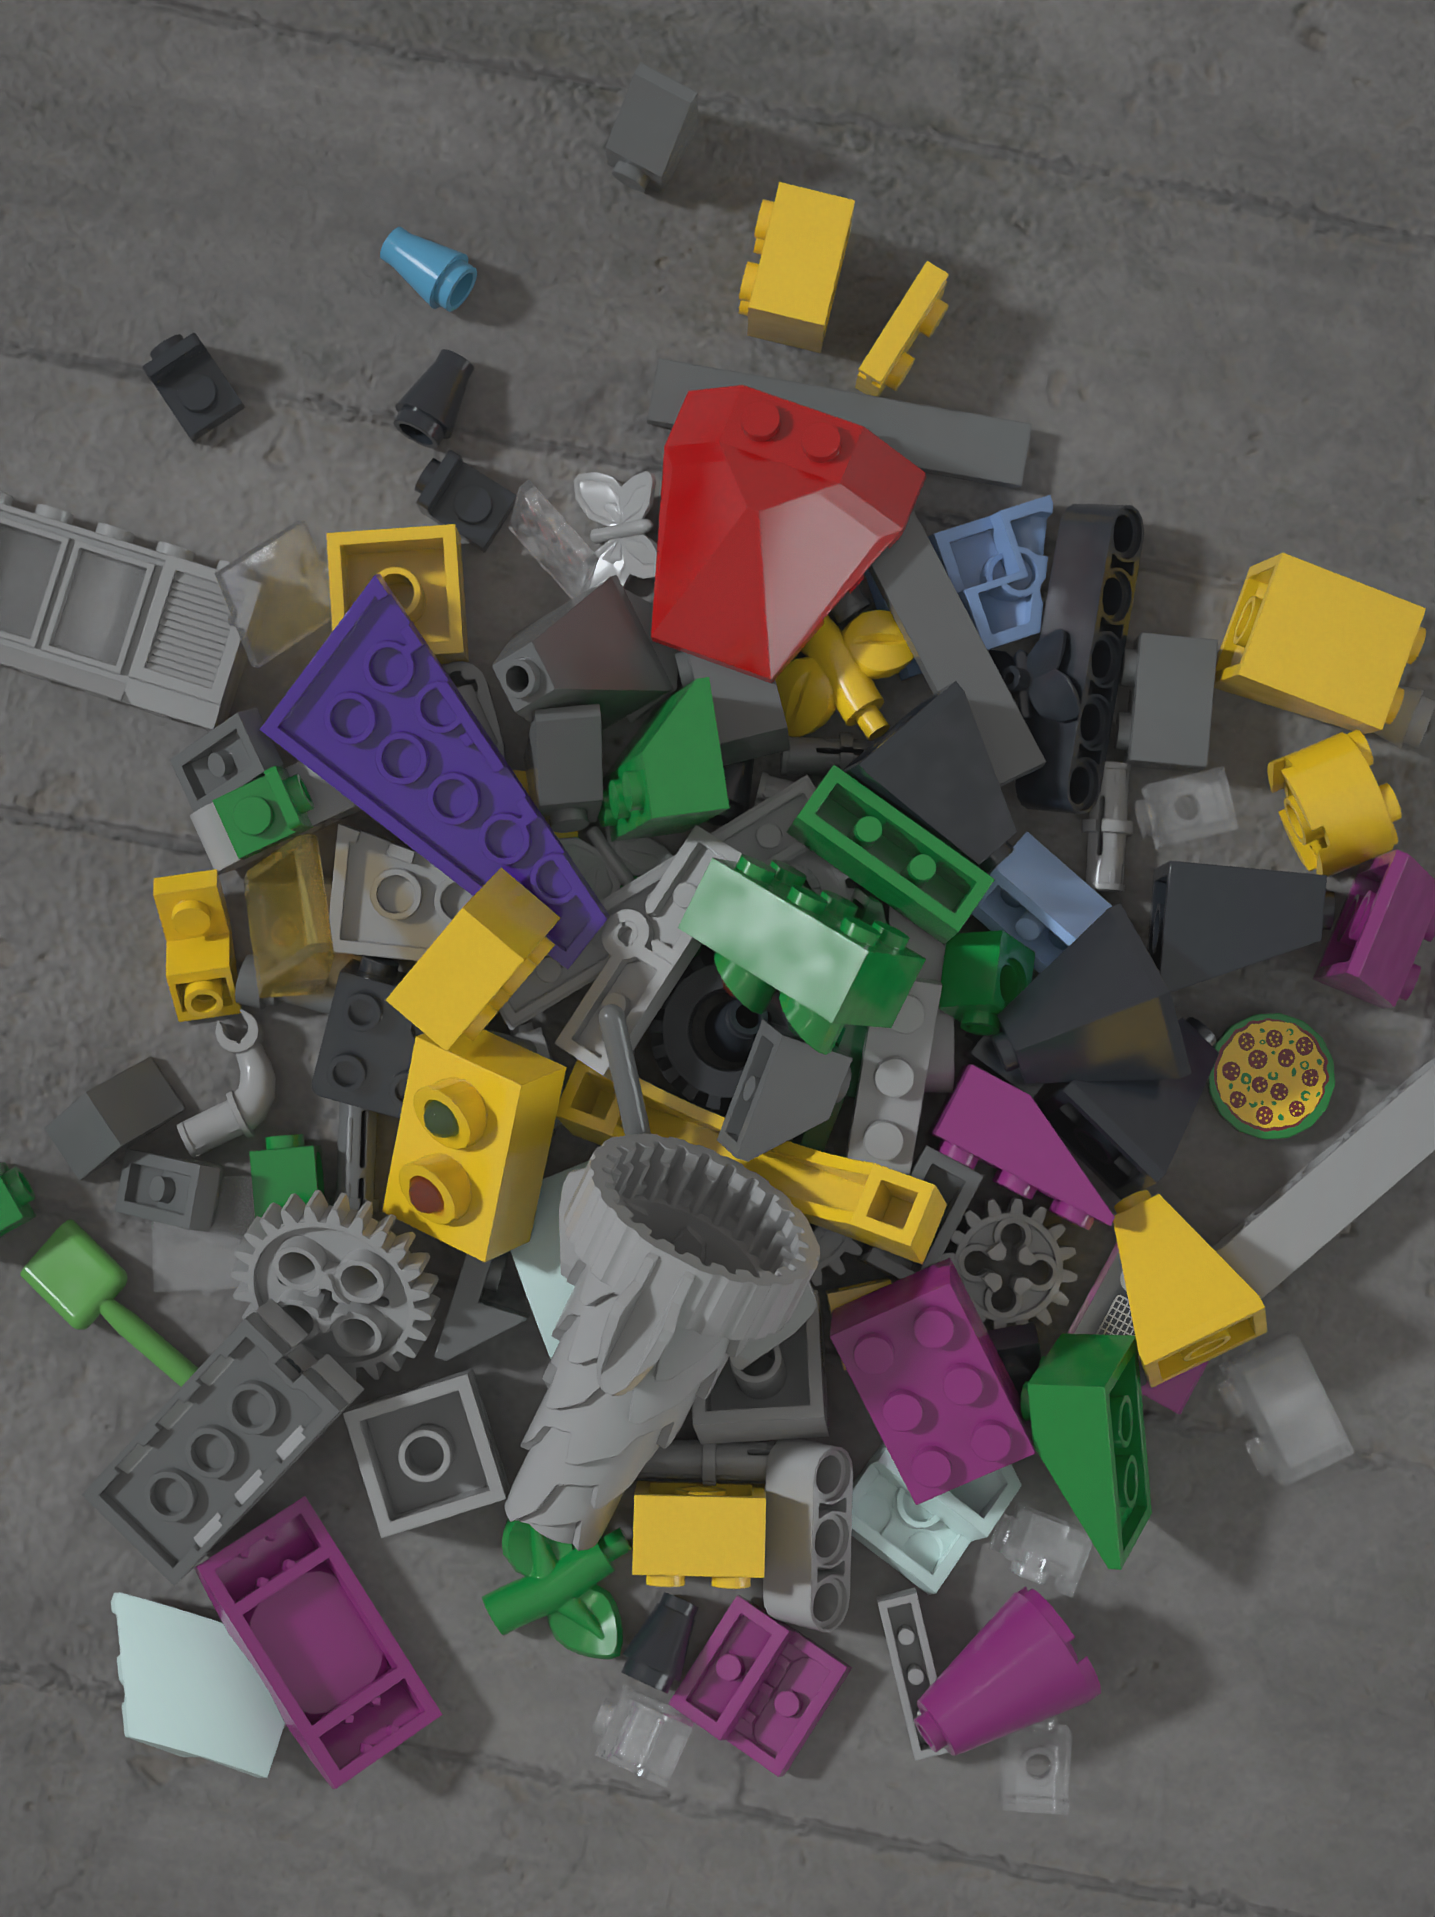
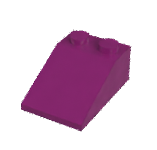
M1395 850L1360 864L1313 980L1382 1009L1395 1007L1398 999L1408 1000L1421 971V966L1413 962L1422 940L1431 942L1435 937V879L1411 855Z

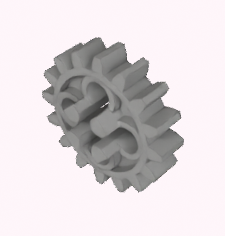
M1011 1197L1007 1211H1001L995 1199H985L984 1209L986 1215L980 1218L969 1209H966L963 1219L967 1227L963 1232L955 1230L950 1239L956 1243L953 1251H944L940 1261L951 1258L982 1322L986 1318L990 1319L992 1330L1006 1327L1007 1323H1013L1014 1326L1029 1323V1318L1035 1316L1048 1326L1052 1323V1319L1046 1307L1051 1302L1067 1306L1069 1303V1299L1059 1291L1061 1282L1077 1281V1274L1063 1268V1260L1076 1255L1075 1247L1070 1245L1058 1246L1056 1242L1066 1230L1064 1225L1056 1222L1044 1227L1042 1223L1047 1209L1039 1205L1035 1206L1027 1216L1023 1215L1022 1199L1017 1197ZM1016 1223L1022 1230L1021 1241L1012 1246V1258L1024 1265L1030 1266L1037 1260H1044L1048 1264L1049 1274L1044 1281L1034 1283L1021 1273H1010L1007 1278V1285L1013 1294L1012 1303L1004 1310H997L993 1308L991 1297L994 1292L1001 1288V1276L987 1268H983L975 1274L968 1273L964 1267V1260L970 1252L978 1250L992 1260H1004L1007 1249L1001 1241L1000 1234L1006 1225Z

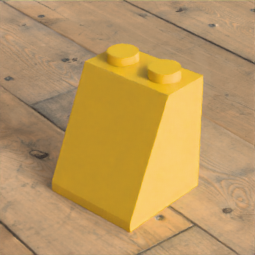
M1280 553L1251 566L1248 570L1216 659L1214 688L1351 731L1358 729L1363 734L1381 731L1384 724L1390 725L1394 721L1400 710L1404 698V689L1398 687L1406 663L1412 664L1416 660L1424 644L1426 629L1420 627L1426 608L1294 556Z

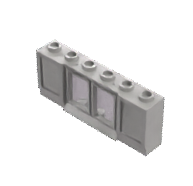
M0 491V665L20 670L26 675L43 681L51 682L52 680L81 689L87 694L108 701L113 699L139 707L150 714L170 720L174 718L200 726L208 732L226 721L229 717L268 592L259 582L253 581L256 572L223 560H219L217 569L193 562L194 552L166 542L159 541L156 551L132 544L135 534L109 524L98 523L95 532L73 526L74 515L51 506L37 504L35 513L12 507L14 497Z

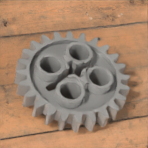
M315 1190L307 1205L294 1193L290 1195L283 1208L273 1202L269 1205L262 1218L256 1216L235 1250L234 1255L239 1260L231 1271V1277L241 1282L235 1290L233 1297L242 1302H250L242 1319L244 1320L272 1298L308 1334L300 1344L317 1360L328 1353L355 1381L363 1368L374 1380L380 1378L386 1365L396 1372L399 1371L407 1356L413 1359L417 1356L423 1342L426 1341L436 1322L433 1315L440 1304V1298L431 1293L439 1279L437 1275L423 1272L430 1259L429 1253H410L409 1247L416 1235L413 1232H408L396 1236L391 1231L396 1216L390 1214L378 1222L372 1218L373 1204L368 1200L359 1211L350 1209L346 1193L341 1192L334 1206L328 1205L320 1190Z

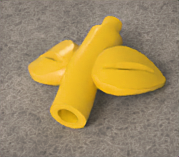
M875 610L863 612L851 620L843 631L827 615L824 618V625L801 650L805 657L795 659L789 663L775 679L788 728V735L800 737L815 732L838 709L847 726L858 724L869 741L877 739L890 728V725L879 710L884 704V699L872 679L888 678L895 675L909 665L914 656L890 611Z

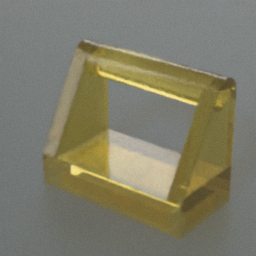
M304 834L295 837L246 871L244 889L259 998L323 994L335 954L318 837L313 834Z

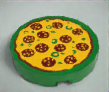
M1282 1013L1255 1014L1230 1025L1218 1038L1214 1048L1219 1052V1056L1206 1084H1208V1093L1217 1114L1236 1131L1258 1139L1289 1138L1310 1128L1327 1109L1335 1087L1334 1061L1323 1038L1304 1021Z

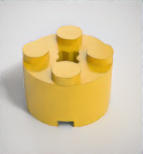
M1358 729L1347 734L1343 732L1278 758L1269 762L1267 768L1272 793L1284 789L1286 795L1284 798L1285 809L1278 811L1298 857L1308 871L1317 869L1316 874L1327 875V877L1392 851L1394 845L1398 844V836L1393 822L1402 818L1399 802L1388 783L1378 786L1369 767L1373 765L1371 749L1365 736Z

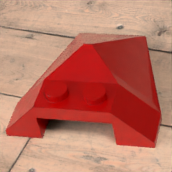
M745 385L688 391L664 446L651 628L652 641L772 684L824 625V618L847 592L851 594L864 579V573L887 547L890 549L902 536L925 482L926 473L867 428Z

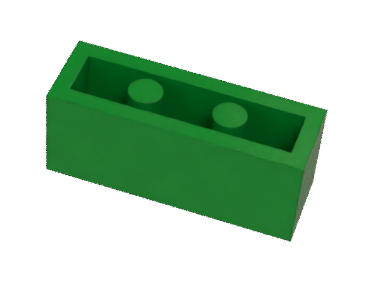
M835 765L832 766L786 831V833L944 945L960 931L995 880Z

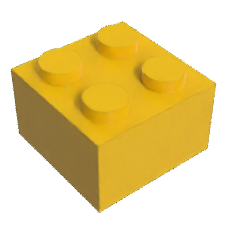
M779 182L775 202L762 200L754 233L756 241L753 253L760 254L761 258L759 264L747 262L739 293V300L741 301L738 314L748 316L747 336L821 353L851 232L855 200Z
M455 524L326 533L332 631L374 575L381 574L440 664L458 661L469 662L461 536Z
M501 867L462 907L388 996L386 1001L446 1052L462 1033L473 1042L555 946L546 935L561 918Z
M637 1481L634 1493L632 1575H646V1585L656 1587L684 1586L685 1576L711 1577V1586L717 1588L741 1589L751 1587V1578H764L765 1484L716 1483V1486H703V1482Z

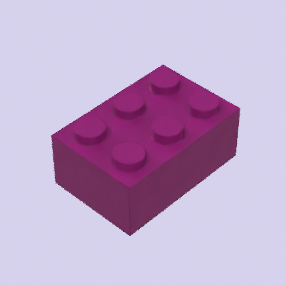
M950 1257L832 1310L830 1338L916 1505L1035 1454L1031 1421H1025L1022 1417L1021 1398Z

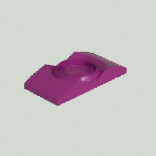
M306 1496L301 1497L194 1567L227 1632L253 1665L270 1692L286 1726L332 1789H337L443 1715Z

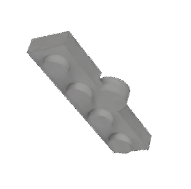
M695 825L647 899L645 915L632 909H625L612 914L605 922L601 941L604 949L611 957L555 1042L557 1046L612 1081L599 1023L600 1010L608 1004H615L622 1008L626 1018L632 1050H634L702 945L701 942L678 929V926L711 859L718 858L738 862L742 853Z

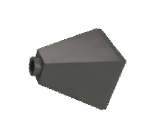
M617 575L610 576L515 633L492 665L515 713L531 723L534 710L599 704L602 731L674 690Z

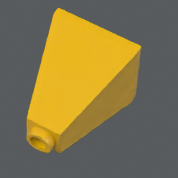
M1148 1190L1139 1191L1122 1199L1114 1206L1117 1214L1114 1215L1113 1223L1138 1352L1145 1376L1151 1388L1267 1332L1265 1306L1259 1295L1160 1194L1151 1197Z

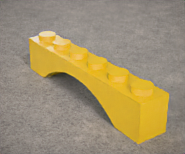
M577 1059L559 1100L556 1118L572 1135L601 1146L604 1141L610 1138L625 1136L613 1081ZM639 1078L651 1134H657L665 1138L674 1137L682 1139L690 1144L701 1145L714 1150L719 1155L729 1157L741 1163L746 1169L756 1172L768 1180L771 1186L783 1192L791 1200L793 1206L800 1209L809 1223L923 1265L947 1206V1203L934 1184L876 1163L828 1154L789 1141L748 1162L737 1159L717 1141L725 1119L724 1117L685 1101Z

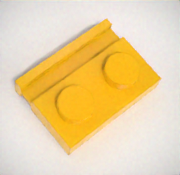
M929 261L925 263L859 367L855 385L856 389L864 394L879 397L886 386L894 391L899 388L915 361V358L907 353L919 333L930 338L949 307L947 303L941 300L947 283L946 279L949 276L948 273Z

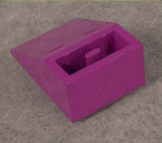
M972 1064L962 1066L953 1083L952 1093H948L928 1131V1134L940 1139L935 1150L973 1170L978 1160L997 1169L992 1181L1024 1198L1032 1200L1036 1190L1054 1199L1049 1208L1050 1212L1081 1228L1090 1230L1094 1221L1111 1226L1115 1218L1032 1097Z

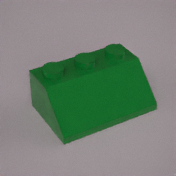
M709 677L695 679L656 707L603 777V802L598 819L602 827H609L611 842L684 833L694 828L695 825L698 826L729 809Z

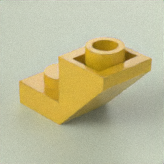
M217 869L154 878L153 896L166 939V979L178 1021L184 1022L240 1014L242 1004L236 1003L235 1000L238 974L230 916Z

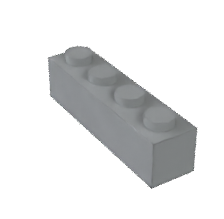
M914 1587L876 1596L914 1759L916 1761L949 1753L945 1748H942L937 1753L934 1752L914 1723V1719L921 1715L917 1700L937 1679L916 1589Z

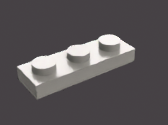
M917 977L892 1028L867 1026L845 1158L876 1163L910 1175L942 989L941 981Z

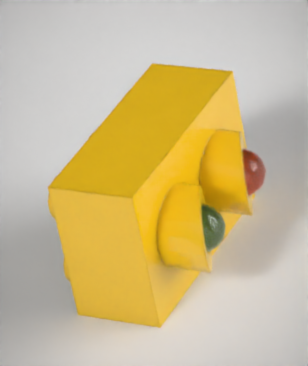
M484 1029L473 1042L462 1033L447 1052L425 1033L416 1036L382 1212L387 1215L393 1214L396 1216V1219L483 1262H487L530 1242L566 1067Z

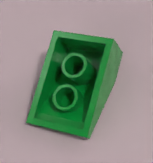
M1061 1333L1047 1356H1042L1039 1367L1030 1381H1026L1023 1385L1021 1393L1022 1417L1025 1421H1031L1033 1446L1107 1568L1121 1570L1152 1514L1136 1336Z

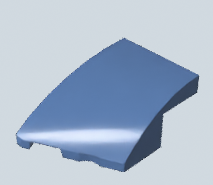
M1051 495L998 511L988 517L928 536L988 651L1041 631L1043 601L1040 589L1047 572L1048 556H1043L1047 518L1053 513ZM867 569L865 576L876 609L890 611ZM915 658L909 665L898 672L901 681L923 674Z

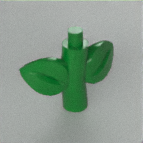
M507 1519L502 1537L503 1555L513 1569L524 1577L482 1596L485 1608L499 1632L505 1636L524 1625L546 1616L555 1639L566 1649L579 1655L596 1659L610 1660L620 1656L623 1645L621 1615L611 1593L597 1585V1583L615 1571L612 1561L633 1550L621 1527L600 1538L594 1547L578 1551L573 1544L557 1542L543 1536L528 1523L521 1521L510 1522Z

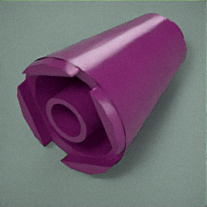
M1025 1586L1012 1594L917 1700L921 1715L914 1719V1723L934 1752L937 1753L942 1748H945L952 1756H957L1090 1702L1101 1694L1100 1682L1087 1656L1076 1663L1078 1658L1070 1644V1641L1075 1639V1636L1066 1623L1038 1591L1033 1588L1028 1591Z

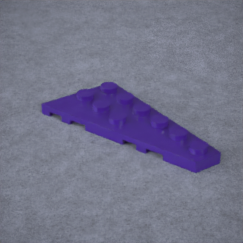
M381 574L374 575L260 730L472 896L502 867L561 918L546 935L555 944L548 955L568 970L610 915Z

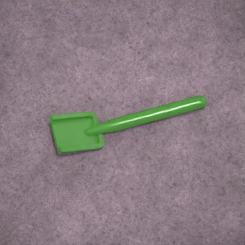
M71 1219L64 1222L22 1269L21 1277L74 1329H87L101 1314L124 1339L180 1387L198 1370L196 1365L138 1315L114 1300L127 1283V1273L74 1220Z

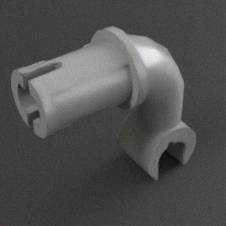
M242 1009L240 1011L247 1022L248 1032L241 1039V1043L230 1038L226 1025L219 1020L217 1021L215 1031L219 1044L236 1056L240 1069L239 1088L235 1092L232 1090L226 1093V1101L177 1124L181 1139L189 1154L194 1158L242 1134H245L248 1139L255 1135L254 1129L266 1119L275 1099L276 1077L271 1061L262 1046L264 1038L263 1026L258 1018Z

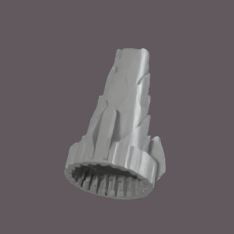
M643 1133L610 1138L604 1141L601 1147L596 1148L586 1168L569 1172L563 1183L559 1205L561 1275L567 1278L566 1282L575 1287L551 1335L560 1342L542 1378L548 1390L520 1447L529 1450L517 1474L504 1506L510 1522L521 1521L528 1523L543 1536L557 1542L573 1544L578 1551L592 1548L597 1544L625 1490L632 1485L659 1446L665 1450L671 1444L696 1397L698 1396L703 1400L708 1397L729 1356L733 1367L740 1370L744 1369L793 1335L810 1318L818 1304L817 1296L809 1281L821 1258L820 1246L807 1218L800 1209L794 1207L791 1200L783 1192L771 1186L768 1180L756 1172L746 1169L741 1163L729 1157L719 1155L712 1149L701 1145H693L685 1140L674 1137L665 1138L657 1134Z

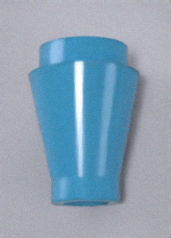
M397 227L388 235L380 251V258L391 265L433 309L443 307L449 312L456 310L470 294L477 278V269L468 263L469 259L466 254L411 234L402 227Z

